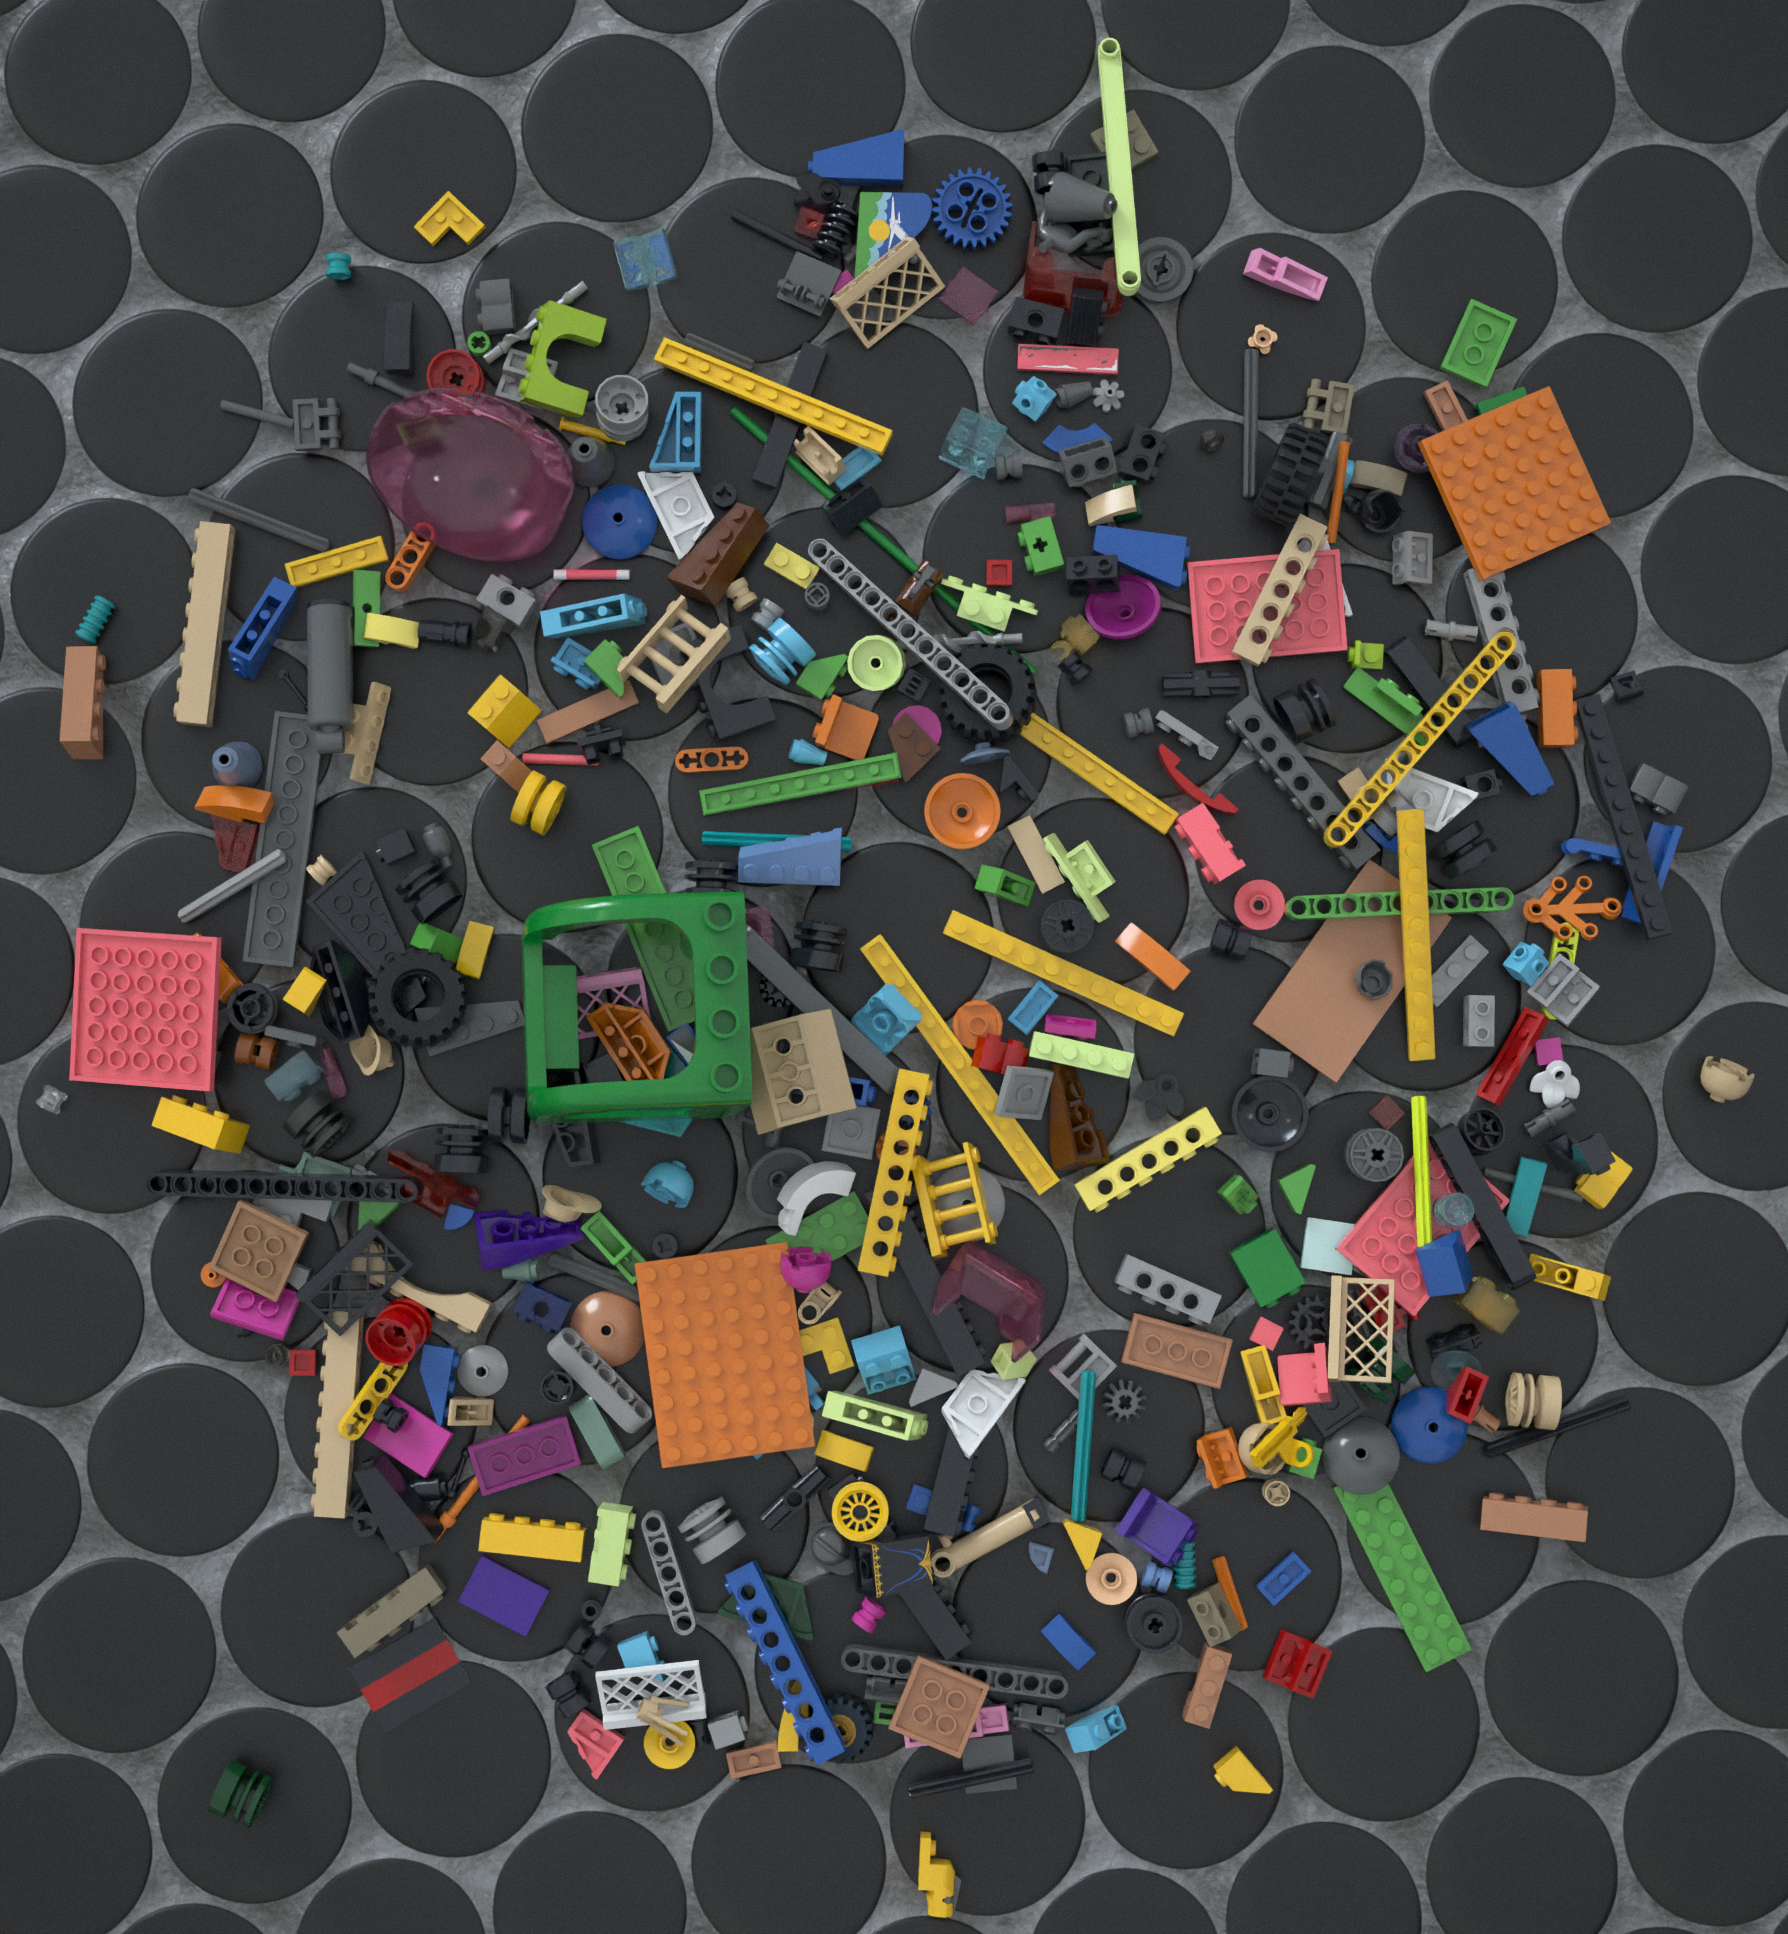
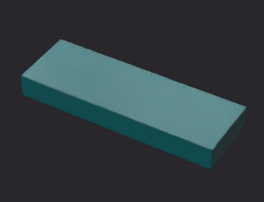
M1525 1157L1520 1159L1509 1198L1510 1201L1505 1213V1217L1514 1234L1528 1236L1548 1165L1546 1162Z

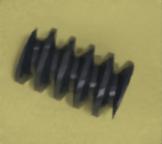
M837 200L835 201L836 205H832L830 208L832 214H827L825 218L827 222L822 224V231L818 232L816 236L818 240L812 244L813 248L830 258H835V254H843L839 245H848V242L843 237H852L848 227L856 228L857 225L852 219H859V213L853 207Z

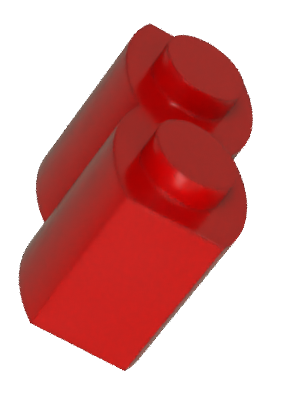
M987 1033L986 1037L978 1036L971 1066L1005 1075L1007 1065L1026 1067L1030 1049L1023 1048V1042L1009 1039L1008 1043L1001 1042V1036Z

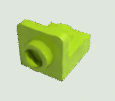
M1355 640L1352 643V647H1348L1347 661L1351 662V669L1360 668L1363 670L1381 671L1383 669L1384 644L1361 643L1360 640Z

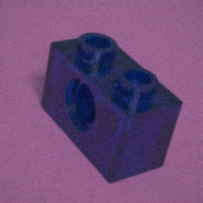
M525 1282L512 1311L518 1313L517 1318L528 1323L534 1320L541 1324V1329L554 1333L555 1330L558 1332L562 1330L574 1302L534 1283ZM538 1302H545L548 1305L549 1311L547 1315L542 1316L537 1313L536 1305Z

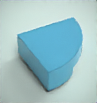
M1349 459L1343 494L1347 491L1355 467V461Z

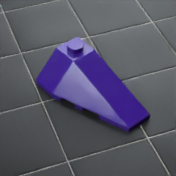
M507 1210L474 1213L478 1254L482 1271L510 1267L583 1240L579 1218L575 1221L564 1223L548 1216L545 1218L532 1217V1213L523 1212L522 1216L508 1214Z

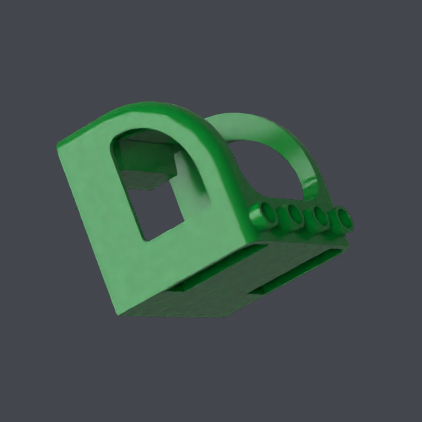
M743 891L652 893L592 897L546 905L529 914L523 926L521 940L527 1113L532 1121L538 1124L732 1118L752 1104L746 919ZM661 922L667 923L680 931L681 951L685 957L693 962L696 1037L693 1056L688 1066L679 1074L666 1079L600 1082L547 1088L546 1073L577 1072L579 1070L576 965H543L542 940H552L560 933L572 929L601 924ZM686 1108V1109H683V1110L609 1112V1111L643 1110V1109Z

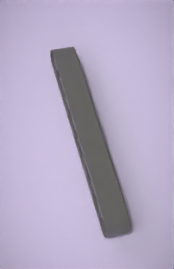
M746 924L747 961L802 1014L831 1009L842 1052L888 1096L893 1098L899 1069L762 937Z
M859 1644L847 1645L843 1649L841 1656L843 1667L848 1671L908 1679L917 1656L921 1655L949 1668L951 1666H958L962 1670L961 1673L973 1677V1673L976 1670H985L987 1676L981 1681L990 1684L989 1690L1051 1699H1061L1068 1692V1683L1065 1675L1053 1670L951 1657L946 1661L941 1655ZM850 1652H856L860 1656V1660L857 1663H849L846 1660V1655ZM874 1656H882L886 1661L885 1664L881 1667L874 1666L871 1662ZM901 1659H907L910 1661L911 1666L907 1670H900L896 1664ZM1002 1673H1010L1012 1680L1009 1683L1003 1684L999 1682L998 1678ZM1028 1676H1034L1038 1679L1034 1687L1024 1685V1680ZM1055 1679L1063 1682L1062 1688L1058 1691L1049 1688L1050 1683Z

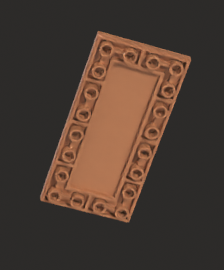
M1369 859L1344 894L1400 892V880ZM1396 897L1393 900V906L1401 911V899ZM1370 898L1368 908L1376 912L1379 909V903L1377 900ZM1347 899L1343 901L1342 907L1344 911L1351 913L1354 909L1353 903ZM1448 914L1429 915L1430 948L1452 919ZM1401 916L1326 919L1252 1024L1331 1081L1337 1083L1405 986ZM1371 959L1384 961L1385 966L1393 973L1391 990L1388 995L1378 1000H1370L1363 997L1357 991L1354 983L1356 971L1363 963Z

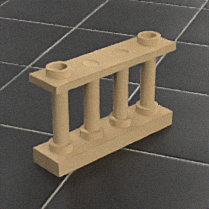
M682 595L668 605L666 613L630 655L621 659L617 667L619 679L623 683L631 675L657 694L656 701L658 707L666 714L731 640L729 629L722 623L716 628L710 629L686 612L688 605L686 598ZM679 619L705 637V641L700 647H693L670 630ZM662 638L689 656V660L684 666H677L654 649ZM646 657H649L673 675L672 680L667 685H661L638 668Z

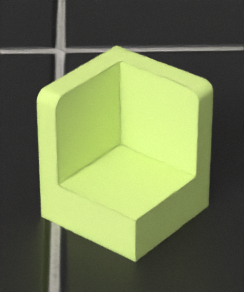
M1024 1341L1000 1344L990 1362L1001 1378L1007 1380L1026 1377L1037 1359Z

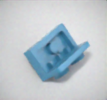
M567 637L556 657L553 656L550 660L555 665L553 670L564 677L568 674L575 677V683L586 690L589 687L596 690L601 682L582 663L592 651Z

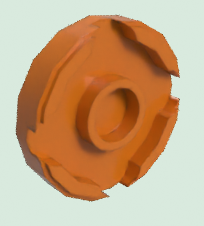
M974 1000L966 1002L957 1010L953 1018L952 1028L955 1037L961 1045L975 1050L978 1036L986 1037L987 1033L1000 1036L1002 1034L1003 1022L1001 1014L992 1004L986 1001Z

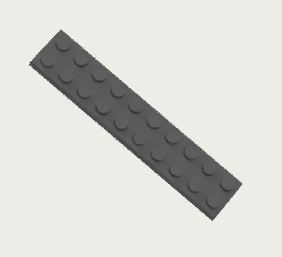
M275 711L265 783V791L272 793L274 806L265 824L260 823L255 863L277 849H280L285 854L286 862L252 884L243 962L295 968L307 877L306 867L309 861L322 754L317 752L316 731L309 728L308 715L281 711Z

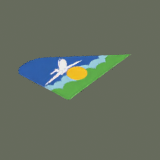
M860 192L855 278L907 236L914 238L924 229L932 210V202L927 194Z

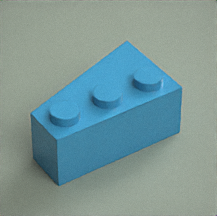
M675 392L662 434L659 437L657 448L649 465L651 473L693 472L702 474L703 398L701 392Z

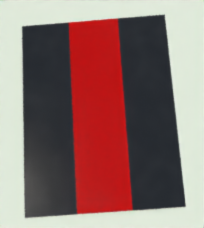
M436 1619L431 1620L349 1668L385 1733L472 1683Z

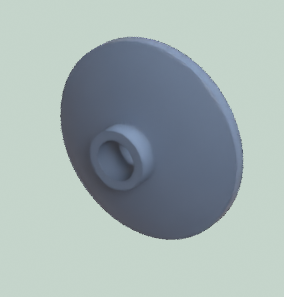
M990 742L979 743L975 745V751L970 752L960 760V764L973 765L998 760L1010 755V750L991 747Z

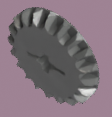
M1166 237L1151 238L1138 246L1141 283L1137 292L1141 297L1160 303L1172 301L1174 298L1180 297L1187 290L1193 277V262L1186 248L1179 242ZM1165 258L1163 265L1167 274L1162 273L1158 282H1156L1157 271L1153 268H1158L1162 263V259Z

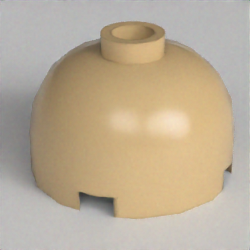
M1713 1056L1706 1057L1700 1077L1704 1089L1711 1093V1099L1724 1103L1725 1099H1739L1748 1092L1755 1075L1753 1073L1748 1076L1747 1068L1727 1059L1721 1058V1063L1713 1061Z
M1270 1423L1253 1424L1241 1435L1238 1452L1242 1463L1249 1470L1263 1475L1276 1474L1284 1466L1285 1463L1278 1452L1262 1468L1253 1466L1250 1458L1251 1450L1277 1425Z

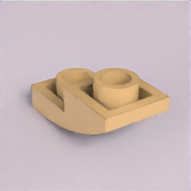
M1132 485L1105 492L1085 502L1089 527L1113 522V516L1137 511Z

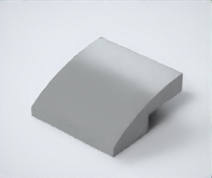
M510 348L502 368L503 374L495 393V400L504 403L515 402L521 408L543 414L545 409L520 402L521 393H518L522 378H526L527 369H524L527 355L530 353ZM546 358L548 368L555 377L558 362Z
M1559 953L1530 987L1527 994L1568 1027L1599 991L1600 986L1580 972L1576 965Z

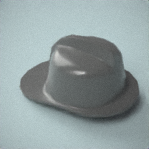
M822 1522L816 1524L807 1536L806 1546L809 1554L818 1563L837 1575L854 1573L851 1540L840 1534L834 1523Z

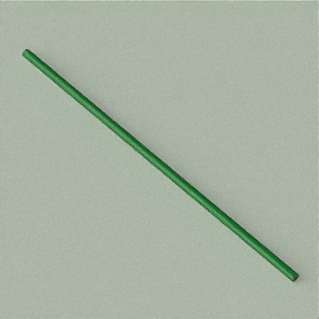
M735 406L730 414L765 444L769 434ZM789 454L786 463L825 498L829 500L836 495L832 489L792 454ZM865 519L857 525L914 574L918 565ZM938 583L933 592L958 613L961 602ZM965 619L977 631L988 636L997 635L988 626ZM1004 644V645H1003V646H1006V647L1010 648V650H1011L1012 653H1016V652H1017V651L1014 650L1009 644ZM1022 657L1023 661L1031 669L1032 675H1034L1037 669Z

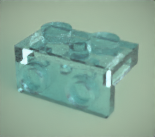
M301 1050L265 1079L264 1083L278 1101L288 1100L291 1102L302 1093L300 1091L302 1087L306 1084L311 1086L322 1077L319 1073L324 1068L318 1061H313L305 1050Z

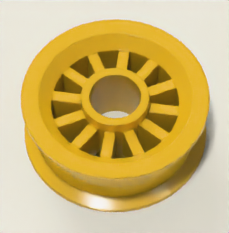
M867 1482L848 1484L838 1492L832 1506L833 1523L839 1533L847 1539L859 1542L871 1540L883 1531L888 1521L889 1508L887 1499L883 1492L873 1484ZM857 1493H862L861 1500L858 1499ZM866 1494L871 1496L867 1501H864ZM853 1495L855 1502L848 1497ZM875 1499L877 1504L870 1506V1503ZM844 1501H846L851 1507L843 1505ZM858 1505H863L868 1510L867 1515L863 1518H858L853 1514V1509ZM879 1508L880 1513L872 1512L871 1510ZM841 1510L848 1511L849 1513L841 1515ZM870 1516L876 1517L878 1520L875 1522ZM851 1517V1519L846 1524L844 1522V1519ZM866 1521L872 1525L870 1528H867ZM853 1522H856L855 1529L850 1527ZM860 1523H862L864 1530H858Z

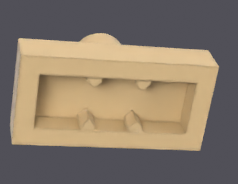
M1358 767L1336 783L1350 802L1368 780ZM1371 791L1365 792V800L1368 803H1375V794Z

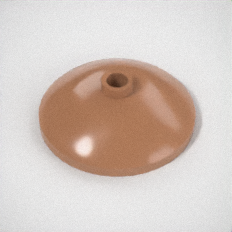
M609 1290L600 1291L588 1296L577 1306L572 1315L570 1328L576 1331L610 1367H616L630 1361L640 1351L645 1341L641 1308L634 1300ZM607 1325L611 1328L609 1335L603 1334V1326Z

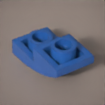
M1366 821L1361 826L1374 842L1398 854L1397 835L1390 836L1388 834L1384 837L1387 833L1377 823L1373 824Z
M1058 1614L1041 1630L1059 1653L1078 1671L1098 1654L1082 1634H1078L1062 1614Z

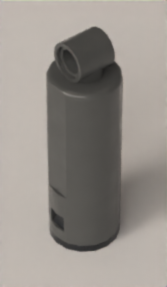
M320 599L307 604L308 726L311 730L316 731L318 754L344 753L345 732L353 728V605L344 600Z

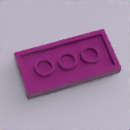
M566 1415L467 1446L482 1496L581 1465Z

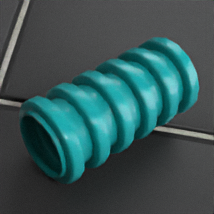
M95 595V602L90 604L92 608L90 610L87 609V617L84 616L82 618L84 620L83 624L80 623L79 631H75L78 637L91 644L97 642L95 640L96 636H100V629H104L102 625L104 622H108L107 616H111V609L116 607L114 603L99 595Z
M1194 1541L1186 1543L1182 1550L1184 1552L1182 1559L1176 1566H1173V1570L1176 1571V1574L1173 1575V1578L1176 1579L1173 1586L1176 1588L1191 1589L1196 1587V1582H1194L1196 1566H1193V1563L1196 1562V1558H1193V1555L1196 1554V1550H1193V1546L1196 1545Z

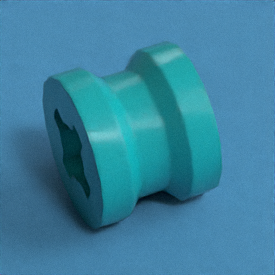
M330 253L326 255V262L329 264V268L326 270L328 278L337 280L351 278V270L349 269V264L351 263L350 255L344 253Z

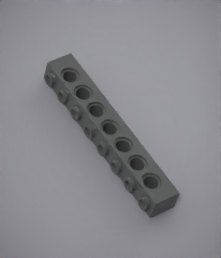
M1250 694L1224 716L1227 719L1225 722L1226 726L1232 733L1235 734L1237 732L1242 737L1241 743L1249 753L1254 752L1259 758L1257 762L1265 772L1270 771L1276 778L1273 780L1276 786L1282 792L1287 791L1292 797L1290 799L1291 804L1298 811L1303 810L1308 816L1306 821L1315 831L1318 829L1324 836V832L1328 828L1326 824L1327 818H1336L1345 807ZM1246 721H1255L1258 726L1257 732L1247 731L1245 727ZM1267 739L1273 743L1274 749L1272 752L1263 750L1261 746L1262 740ZM1279 759H1286L1289 762V771H1281L1279 769ZM1296 778H1301L1305 781L1306 789L1304 791H1299L1295 788L1294 780ZM1316 797L1321 800V810H1314L1311 807V798ZM1348 812V819L1351 822L1357 823L1353 816ZM1362 827L1351 837L1355 842L1353 849H1347L1344 845L1332 848L1325 843L1330 850L1335 849L1340 855L1338 859L1346 869L1357 870L1380 851L1379 847ZM1338 829L1331 831L1332 839L1336 842H1341L1343 839L1342 832Z

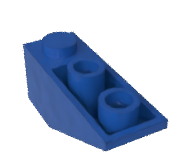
M426 1343L423 1347L420 1373L437 1425L442 1426L448 1420L450 1394L454 1395L456 1388V1379H453L454 1369L459 1368L461 1354H457L458 1347Z

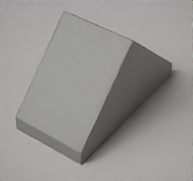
M922 1366L910 1395L909 1404L912 1407L957 1388V1382L955 1379Z

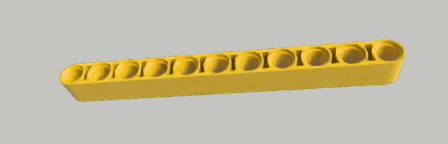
M1500 632L1486 644L1328 826L1323 837L1328 846L1338 848L1349 841L1516 647V639L1511 633ZM1498 639H1502L1507 643L1506 651H1502L1497 647ZM1481 658H1486L1490 661V670L1482 668L1480 664ZM1465 677L1473 679L1475 683L1473 689H1469L1464 685ZM1448 696H1453L1458 700L1457 708L1449 706L1447 702ZM1432 715H1437L1441 718L1442 724L1440 727H1436L1431 723ZM1415 734L1423 735L1425 738L1424 746H1419L1415 743ZM1399 753H1404L1408 756V765L1399 763L1397 759ZM1382 772L1390 773L1392 776L1391 784L1383 783L1381 780ZM1366 791H1371L1375 794V803H1368L1365 800L1364 794ZM1349 810H1355L1359 814V821L1357 823L1351 822L1348 819ZM1333 829H1338L1342 832L1343 839L1341 842H1336L1332 839L1331 831Z

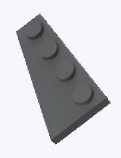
M520 1001L467 1004L464 1018L458 1029L447 1040L438 1042L436 1046H426L429 1056L432 1057L524 1026V1013ZM441 1006L414 1008L418 1022L434 1017Z

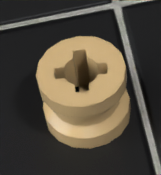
M322 855L317 857L316 863L306 867L310 875L322 886L327 883L328 878L338 873L333 865Z

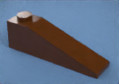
M1065 1064L1052 1065L1054 1075L1051 1083L1049 1147L1054 1170L1072 1171L1110 1163L1105 1136L1102 1130H1097L1092 1119L1095 1117L1093 1109L1088 1110L1084 1101L1085 1091L1074 1066Z

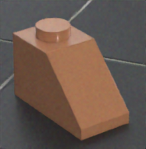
M498 740L480 758L518 793L532 772Z

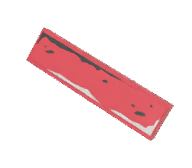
M1019 344L1017 371L1117 376L1119 349Z

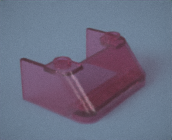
M972 1241L966 1242L959 1248L937 1284L933 1314L937 1316L951 1303L956 1302L962 1294L999 1317L998 1326L1000 1333L1005 1338L1013 1341L1011 1361L1015 1363L1040 1342L1046 1296L1045 1290L1038 1281Z

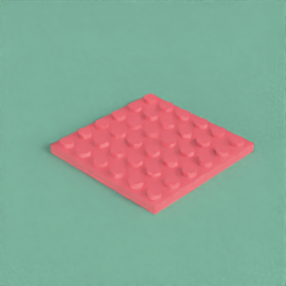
M77 928L69 1080L214 1091L222 937Z

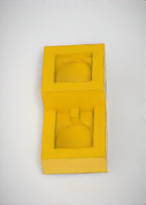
M469 921L456 969L460 970L462 975L480 980L494 934V927Z
M822 1430L815 1455L867 1472L874 1447L827 1430Z

